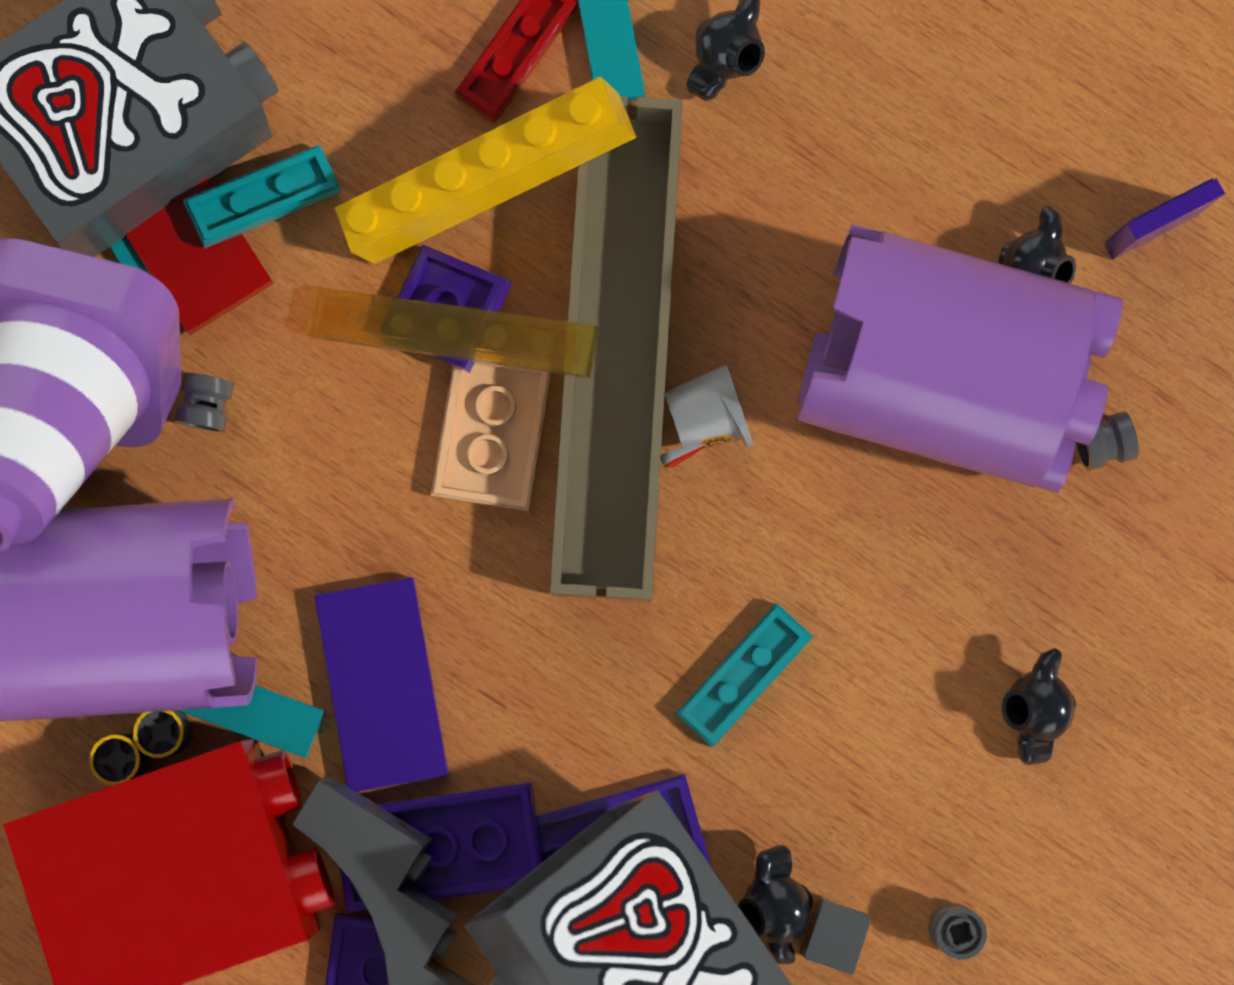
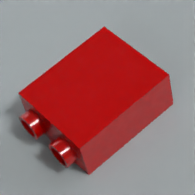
M258 740L239 741L2 824L54 985H183L308 941L321 930L315 912L335 906L334 891L325 862L316 847L297 854L295 853L283 815L303 808V800L295 771L284 750L263 756Z

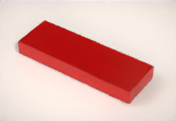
M520 0L457 87L455 96L496 123L576 11L578 1Z

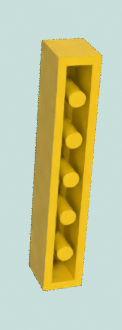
M599 77L335 207V211L350 252L373 264H377L637 137L619 93L602 77Z

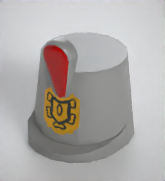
M727 365L665 391L668 406L683 446L661 455V462L665 468L677 466L704 448L742 440L747 448L754 447Z

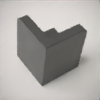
M819 895L800 950L801 955L804 959L853 975L871 917L866 913L837 904L829 898Z

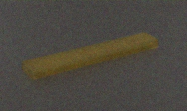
M315 286L305 334L315 339L590 378L600 329L590 324Z

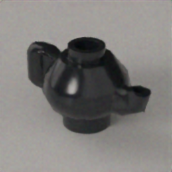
M739 0L735 10L717 13L712 18L701 23L696 32V56L699 64L694 67L687 79L686 86L689 92L704 101H710L716 98L720 90L725 87L727 79L749 76L759 69L765 56V48L756 26L760 12V0Z
M1045 206L1039 216L1038 229L1028 232L1015 240L1008 241L1000 252L999 264L1071 284L1076 272V262L1072 256L1066 254V249L1060 240L1063 232L1060 214L1050 206Z
M1057 648L1041 653L1032 671L1022 674L1010 688V691L1006 693L1002 701V715L1009 727L1021 734L1018 739V757L1025 765L1048 762L1052 756L1054 739L1062 736L1070 728L1076 708L1075 698L1066 684L1058 677L1062 654Z
M784 845L774 846L758 854L756 858L755 879L747 888L744 899L740 900L738 907L757 935L766 941L767 949L777 964H792L795 962V951L792 948V941L804 933L813 900L807 887L790 877L792 856L790 849Z

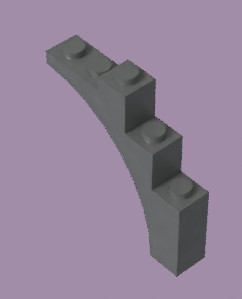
M329 776L319 780L295 819L293 826L322 847L352 881L372 916L385 954L389 985H474L433 959L436 956L442 960L454 943L458 933L452 930L451 927L459 915L408 884L409 880L417 883L428 867L432 856L425 852L433 839L334 777Z

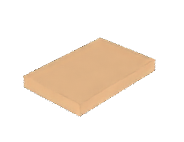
M479 354L470 373L452 366L431 497L529 512L553 365Z

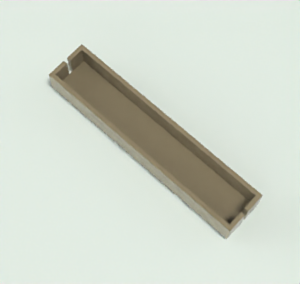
M620 96L627 112L628 96ZM638 97L637 120H630L637 138L578 166L550 582L551 596L596 599L597 589H606V599L651 602L683 100Z

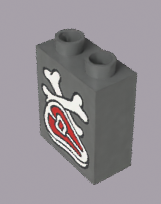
M63 0L0 42V164L63 250L96 257L204 179H211L273 137L262 103L279 92L277 85L260 58L245 41L224 54L204 27L222 15L215 0Z
M658 790L612 806L464 925L505 985H792Z

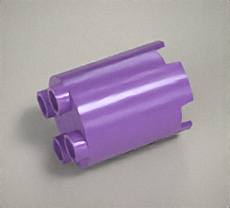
M851 224L833 276L841 279L833 306L835 311L829 334H815L798 403L802 404L798 412L797 420L1018 484L1058 493L1068 475L1074 454L1075 442L1089 445L1092 442L1104 412L1107 385L1087 379L1091 355L1104 358L1111 348L1121 318L1122 298L885 231L880 232Z
M235 498L61 509L37 538L26 543L10 544L7 550L0 552V722L249 705L256 684L257 659L256 657L231 656L229 644L235 643L237 637L238 603L257 599L255 566L247 523L228 522L232 510L235 509Z

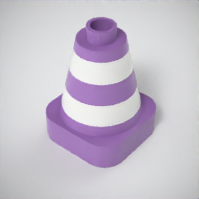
M13 238L0 239V552L7 550L10 544L26 543L37 538L115 445L140 447L152 443L159 437L181 387L179 309L175 298L152 275L129 265Z

